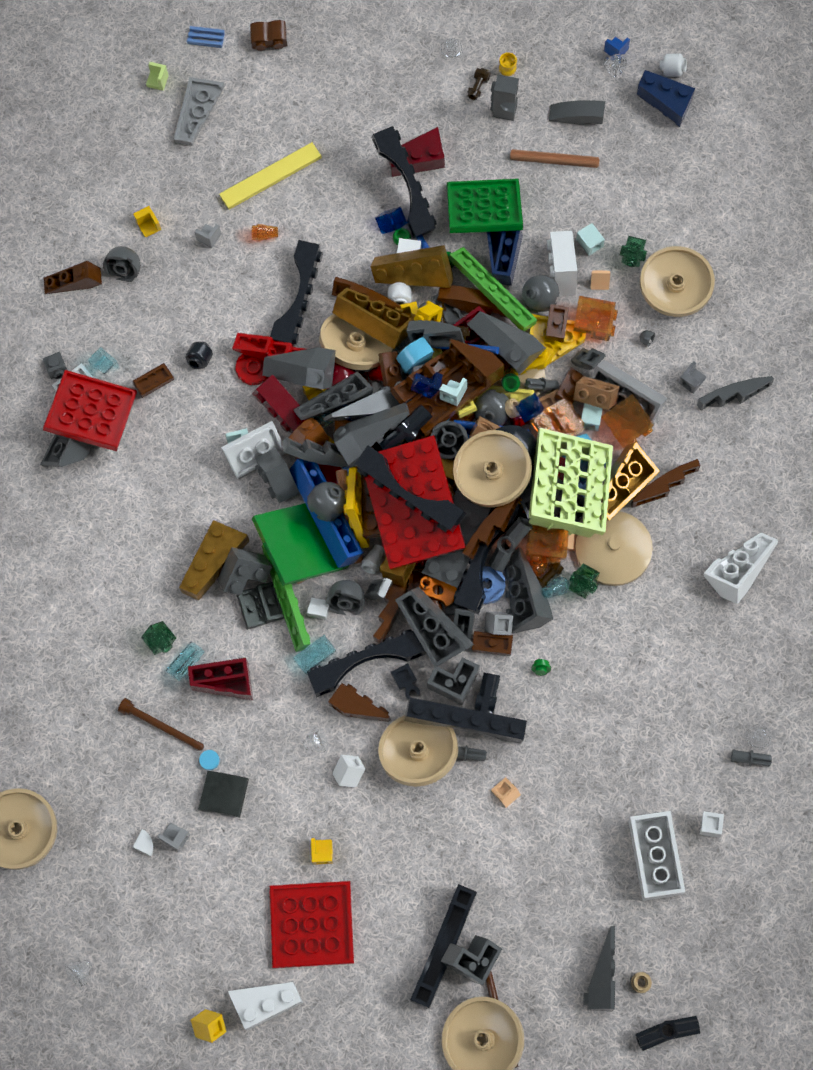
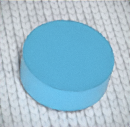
M206 750L200 755L199 762L205 770L210 771L218 767L220 758L215 751Z

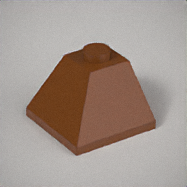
M314 418L305 420L288 437L300 444H303L308 439L321 446L324 445L326 440H330L322 426Z

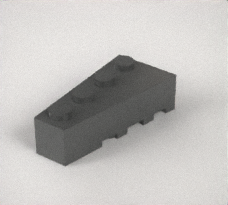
M420 587L412 589L396 599L397 604L434 667L443 664L474 645Z

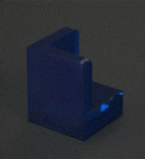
M401 206L384 211L375 217L381 234L399 230L407 224Z
M436 372L429 379L416 373L411 390L431 399L440 390L443 375Z
M535 392L520 400L515 406L524 422L540 415L544 410Z

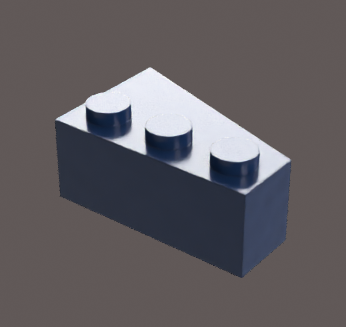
M645 70L638 84L637 95L653 108L655 107L662 112L665 117L675 122L678 127H681L693 100L695 88Z
M522 230L487 232L492 275L500 284L510 286L513 284L523 238Z

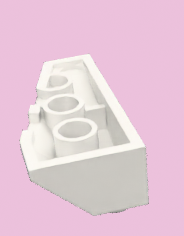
M759 533L743 543L741 548L728 552V556L715 560L704 572V577L720 597L738 604L750 589L776 547L778 540L764 533Z

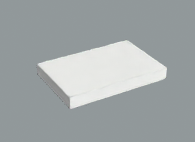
M272 421L221 447L237 479L256 469L255 466L258 465L256 457L276 448L281 456L286 454L283 450L280 436Z

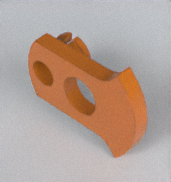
M424 576L419 584V587L429 598L442 602L445 608L454 602L453 598L457 587L428 576ZM423 583L428 584L425 589ZM436 585L441 586L443 593L436 595L432 590L433 587Z

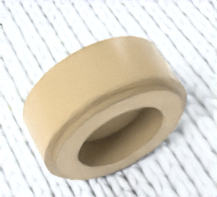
M514 398L505 402V411L510 418L518 417L521 414L520 404Z

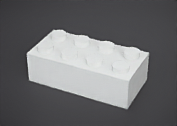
M671 811L630 817L628 822L642 901L683 895L685 887Z

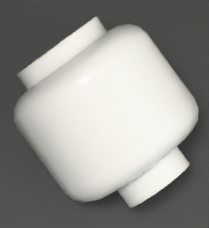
M680 53L666 54L663 60H660V71H663L665 77H680L683 72H686L687 61Z
M401 282L391 284L388 288V298L399 305L411 303V288L409 285Z

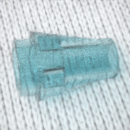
M556 577L542 589L543 596L550 598L567 594L570 589L569 581L564 577Z

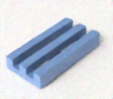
M190 26L187 44L222 48L225 35L224 30ZM192 38H201V39H208V40H199V39H192Z

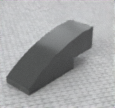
M579 100L551 104L549 121L584 125V123L603 124L605 101Z
M424 320L409 321L407 333L411 343L421 337L426 339L431 348L449 347L450 339L465 343L461 328L454 325Z

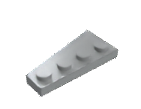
M189 77L174 136L175 143L193 145L225 87L224 82Z

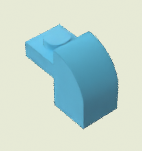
M421 337L406 346L396 359L400 363L402 370L410 375L413 367L430 361L434 351L426 339Z

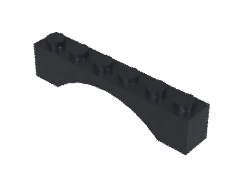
M391 126L374 133L371 138L378 155L392 163L406 182L410 199L407 224L413 238L434 231L435 225H437L436 219L433 214L430 215L428 200L426 197L423 198L421 191H423L422 186L414 177L415 169L413 165L408 163L406 148L400 144L401 136L399 131Z
M298 240L294 260L300 274L299 290L289 310L273 324L270 337L274 341L291 343L292 346L298 343V328L303 326V311L306 312L309 305L307 297L312 295L313 278L316 279L318 275V268L316 266L318 262L321 263L323 257L320 244Z
M367 445L354 464L359 468L357 472L366 478L368 475L373 477V483L380 488L384 486L389 488V494L396 499L400 497L405 499V505L412 510L418 508L422 511V517L428 521L433 519L438 522L437 527L445 533L448 530L453 533L466 515L462 509L449 500H428L406 491L394 478L387 458L369 445Z
M518 503L505 531L502 532L497 529L489 546L481 543L473 560H469L470 567L468 571L464 572L461 582H463L461 588L456 590L453 598L455 600L454 603L458 607L474 611L475 614L479 615L486 598L483 587V570L486 558L492 546L521 516L524 510L521 504Z
M408 629L403 631L401 636L385 638L383 643L378 645L375 643L365 647V650L360 652L352 651L346 655L347 657L342 659L334 658L322 667L321 665L310 668L307 675L317 698L335 691L344 676L364 662L381 658L399 659L408 662L425 655V650L414 631Z
M412 697L407 702L404 721L422 725L445 726L473 731L502 741L519 744L524 740L527 720Z
M458 884L431 953L411 996L410 1001L430 1010L447 969V965L442 963L441 960L450 943L457 944L477 896L476 891Z

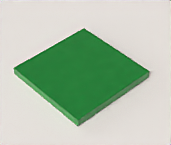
M519 179L447 182L449 233L523 230Z
M305 503L252 517L254 526L282 586L341 571L350 566L337 567Z

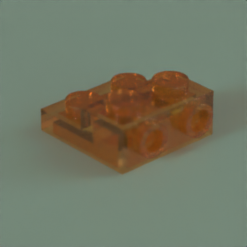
M579 296L573 331L591 334L590 338L609 341L610 336L614 337L616 326L612 324L613 321H616L618 310H615L616 302Z
M633 394L601 416L623 448L626 445L638 442L636 438L643 435L646 437L653 431L652 427L655 425Z
M564 398L530 420L537 432L540 428L571 436H578L585 430L583 428V420L580 417H576L573 412L574 407L570 401L566 402Z
M531 524L533 528L529 531V536L527 537L526 556H529L532 561H542V558L549 559L550 563H561V560H565L567 558L568 531L559 528L547 530L546 527Z

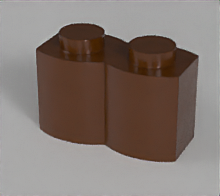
M284 20L254 22L250 24L253 49L264 51L266 48L282 49L288 46L287 27Z

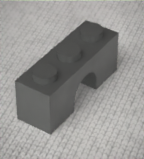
M497 75L496 81L492 82L490 110L493 111V117L514 121L518 104V97L516 96L519 78Z

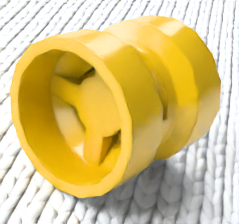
M510 52L503 53L499 59V71L504 76L513 75L517 70V57Z

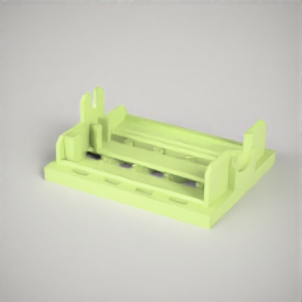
M540 428L537 434L529 518L531 519L529 523L546 527L547 530L553 528L564 529L568 531L569 535L575 534L584 537H592L594 534L603 535L606 532L613 446ZM562 455L566 456L565 467L559 466V457H562ZM581 460L588 461L587 472L580 470ZM558 472L564 473L563 484L557 483ZM579 477L587 478L586 490L578 487ZM556 489L562 490L561 502L555 501ZM577 494L585 496L584 507L577 506ZM554 506L561 508L560 518L554 517ZM576 512L583 513L582 523L575 522Z

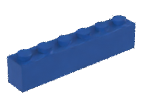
M299 458L289 471L309 510L307 496L316 485L327 481L317 463ZM310 511L337 567L341 568L354 564L363 554V551L344 514L342 513L334 521L326 522L318 519V515L314 511Z

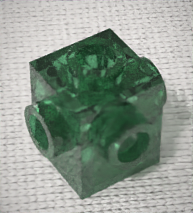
M628 235L626 245H622L619 255L623 256L621 263L629 267H639L641 261H645L647 251L644 250L646 240Z
M583 563L577 571L572 573L569 579L571 582L569 590L586 599L590 593L594 594L599 585L597 580L600 572Z
M164 621L150 625L141 636L154 655L170 651L173 647L172 644L177 639Z

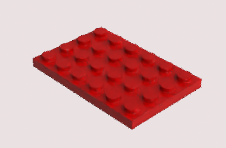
M434 435L379 451L380 454L387 458L394 478L406 491L424 499L449 500L453 503ZM370 475L367 478L365 477L390 570L466 548L460 525L457 526L453 533L449 530L445 533L437 527L438 522L433 519L428 521L421 516L422 511L418 508L412 510L405 505V499L402 497L396 499L389 494V488L377 486L373 483L374 478Z

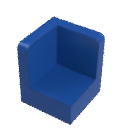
M616 36L612 41L607 39L604 52L618 61L629 50L630 39L627 37L623 42Z

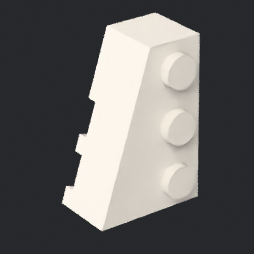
M550 232V239L547 240V251H551V253H548L549 264H552L550 266V277H553L558 284L559 296L576 295L577 264L573 232Z
M293 982L228 991L240 1020L247 1031L303 1003Z

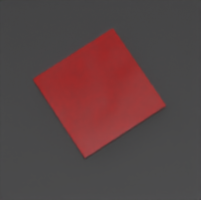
M65 370L44 423L43 431L117 452L137 390Z
M350 881L270 886L273 969L354 964Z

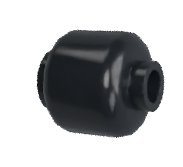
M198 341L191 344L185 357L190 367L203 369L210 362L213 352L206 342Z

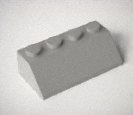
M603 360L596 366L590 377L619 386L616 404L609 410H602L643 435L648 431L668 399L606 360Z

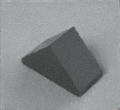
M455 609L453 623L471 641L475 612Z

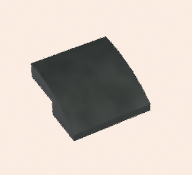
M273 582L259 584L256 588L243 590L241 595L236 594L247 630L285 618Z
M207 771L198 809L240 818L249 779L226 773Z

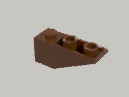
M89 261L44 277L45 294L91 289L102 285L101 268Z
M453 339L449 340L450 354L454 358H458L462 366L467 371L470 370L479 383H483L488 387L504 375V364L492 352Z
M341 683L328 701L329 706L345 717L384 722L391 720L388 715L389 711L382 706L378 708L373 705L372 699L366 695L360 696L356 693L357 689L350 684L346 686Z

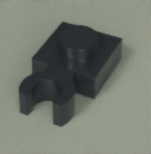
M408 663L391 671V675L399 690L406 689L405 696L407 700L410 698L409 693L411 691H415L420 696L419 688L413 686L417 679Z

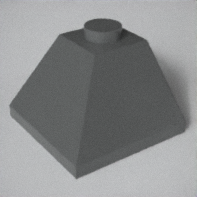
M55 434L40 465L44 467H63L84 460L90 453L92 444Z

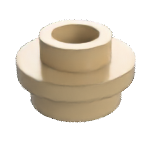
M638 972L633 975L631 986L634 991L645 993L651 988L652 981L648 974ZM638 979H643L645 981V985L643 987H640L637 984Z

